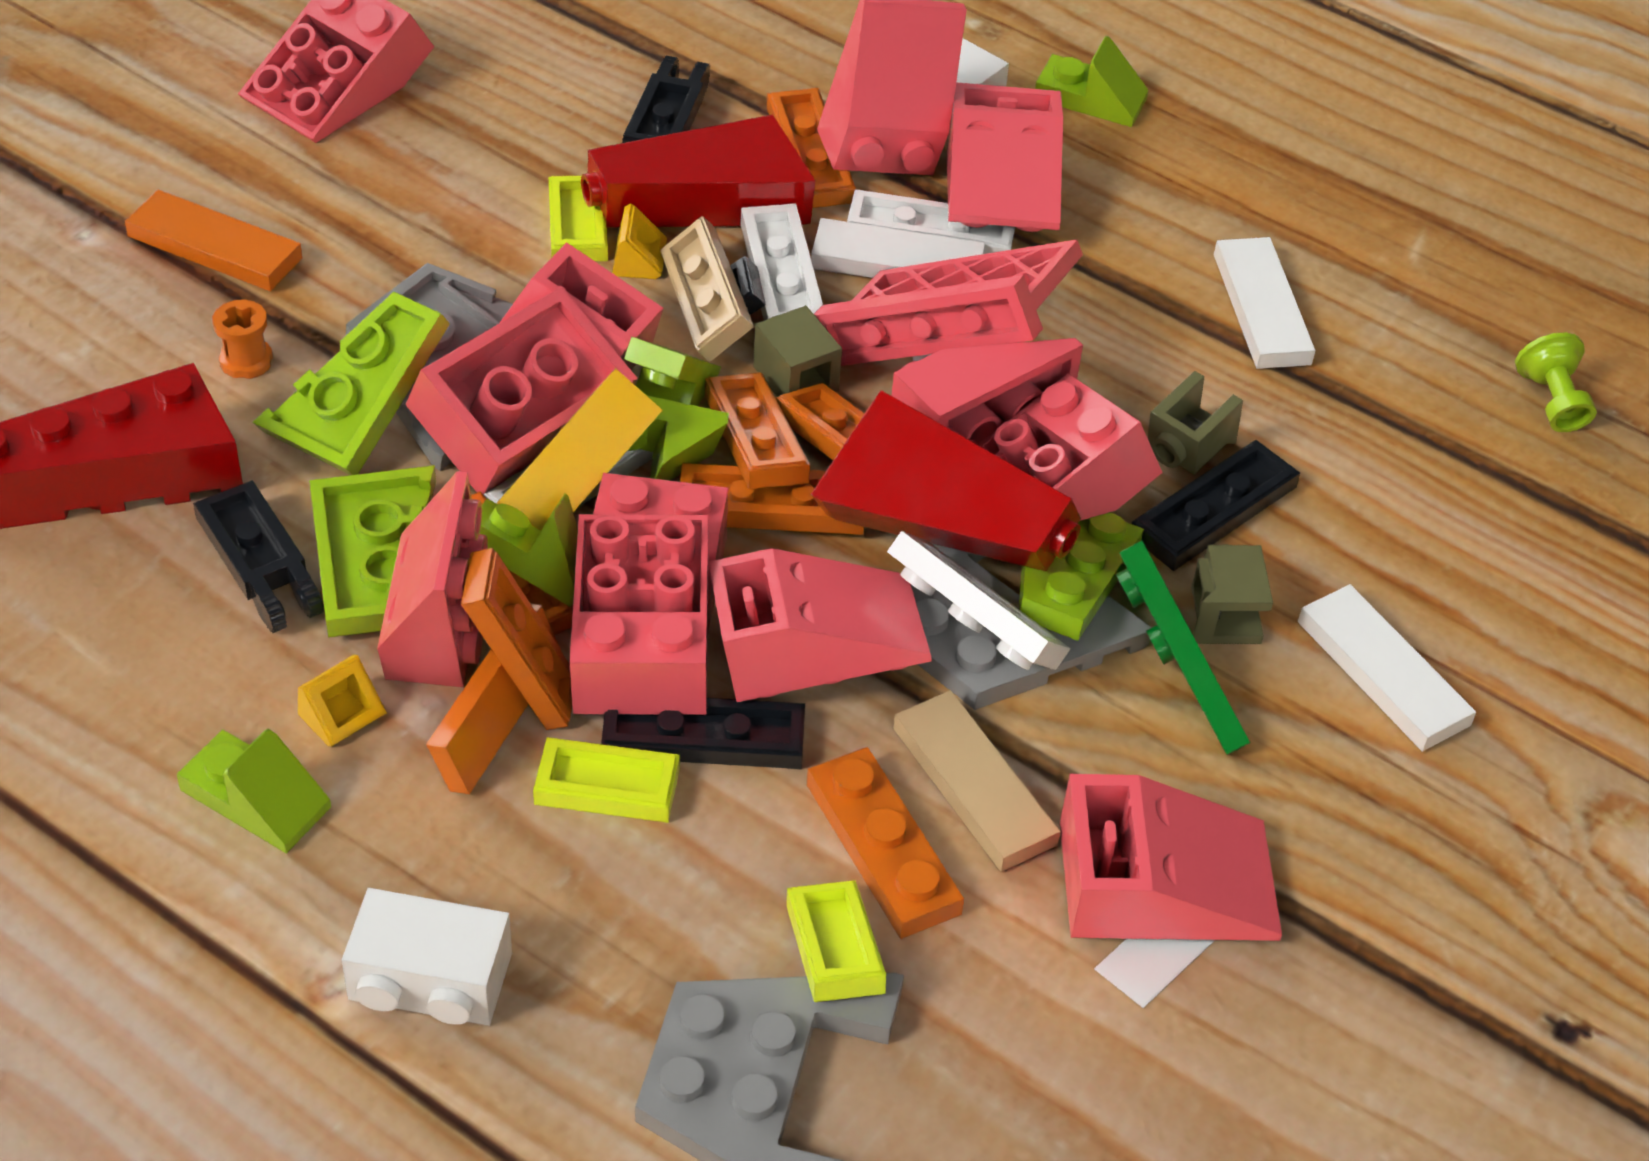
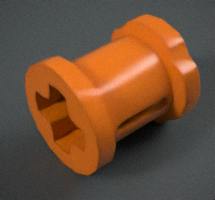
M245 299L233 300L217 308L212 316L214 331L222 339L223 347L219 356V363L223 372L232 378L253 379L263 375L270 369L273 359L272 348L265 342L263 334L267 327L265 309L255 301Z

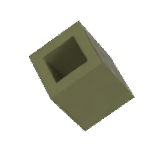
M806 305L755 324L753 367L757 372L763 373L769 387L777 397L820 383H824L835 392L839 391L842 347Z

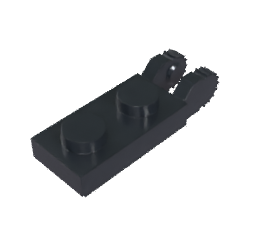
M665 56L657 73H652L623 134L622 143L690 130L708 88L710 77L709 64L697 62L689 79L686 80L678 78V58Z
M253 480L193 503L197 521L247 600L253 599L259 616L270 632L275 633L287 627L285 610L272 590L289 583L299 606L307 614V617L311 618L324 612L321 594L306 570L304 557Z

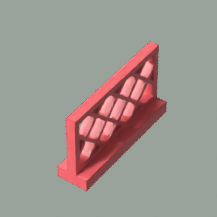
M1077 239L880 270L851 301L822 305L814 315L842 347L841 366L928 355L948 348L1033 341L1043 330L1036 310L1083 254Z

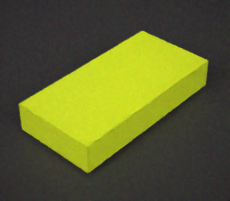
M581 176L548 177L551 258L567 242L594 261H608L606 220L599 206L588 207L585 203L581 189Z
M547 737L533 789L534 805L669 823L680 770V755Z
M856 880L787 888V910L813 1001L822 1002L885 994L886 972Z

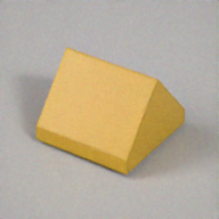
M631 203L624 207L612 273L617 277L657 279L662 276L664 260L661 249L666 245L667 237Z
M358 655L350 656L298 687V715L327 746L332 747L387 713Z

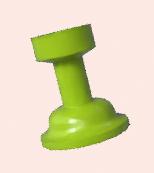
M1567 332L1552 333L1539 337L1527 344L1515 359L1516 370L1523 378L1531 379L1535 383L1548 385L1553 399L1547 404L1545 412L1551 428L1556 432H1572L1581 429L1591 423L1597 414L1591 395L1586 391L1575 390L1570 377L1576 371L1585 353L1582 339L1575 334Z

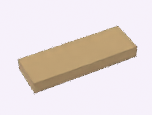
M702 216L661 249V254L695 348L699 354L710 362L751 330L754 325L716 228Z
M951 690L895 714L894 731L1000 872L1058 846L1061 831Z

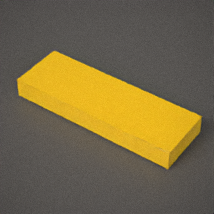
M615 368L496 504H507L517 508L528 517L530 524L539 530H542L564 494L568 495L574 512L600 483L603 473H608L663 410Z

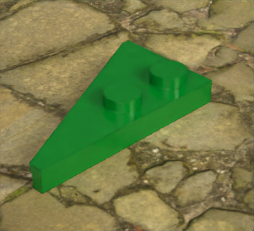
M1143 541L1119 552L1126 569L1117 573L1116 576L1133 608L1145 603L1157 624L1146 630L1162 663L1165 665L1174 659L1176 660L1226 755L1250 744L1246 733Z

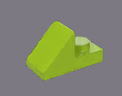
M1109 36L1104 37L1091 64L1083 63L1077 58L1052 54L1035 84V89L1061 91L1063 108L1128 127L1133 126L1147 100L1149 91Z
M632 336L624 360L642 366L636 387L645 395L698 406L705 396V378L718 376L721 366Z
M648 396L663 411L628 451L641 449L653 452L650 478L671 481L681 474L682 463L698 464L714 453L728 424L729 413Z
M563 495L542 530L532 526L528 517L517 508L507 504H496L487 498L482 504V521L479 534L487 535L488 549L493 548L498 553L508 570L571 607L574 599L578 528L568 495Z
M222 729L177 773L180 791L286 854L331 808V801L327 794L280 737L270 729L264 730L250 745Z

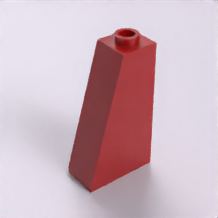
M772 114L589 149L588 171L581 176V189L587 206H599L606 220V227H620L624 207L630 203L636 206L656 227H689L702 216L713 226H741V208L795 203L801 224L807 225L811 224L816 180Z
M880 390L811 493V496L825 514L835 520L899 535L901 531L925 539L932 544L1042 571H1047L1056 557L1062 559L1070 552L1081 530V526L1078 524L1081 517L1072 498Z

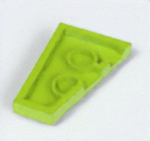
M393 291L340 340V351L315 374L309 369L293 384L297 391L274 412L267 408L252 423L263 432L349 475L359 474L450 323L441 313Z
M435 465L309 480L328 638L381 631L401 534L432 499L436 485Z
M1110 512L1079 521L1078 524L1081 526V530L1073 548L1064 558L1056 557L1047 571L1023 566L1020 582L1019 610L1041 627L1078 641L1117 583L1118 578L1116 574L1126 569L1119 552L1140 542L1144 529L1127 523L1120 516Z

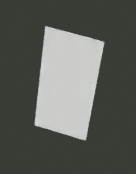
M1126 939L1094 969L1144 1008L1215 940Z

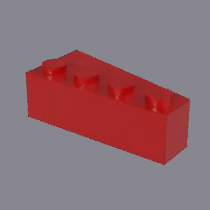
M194 363L0 422V529L65 520L69 510L88 507L100 510L101 514L126 511L125 502L158 497L164 498L165 505L191 502L190 493L220 488L221 492L243 484L236 441Z

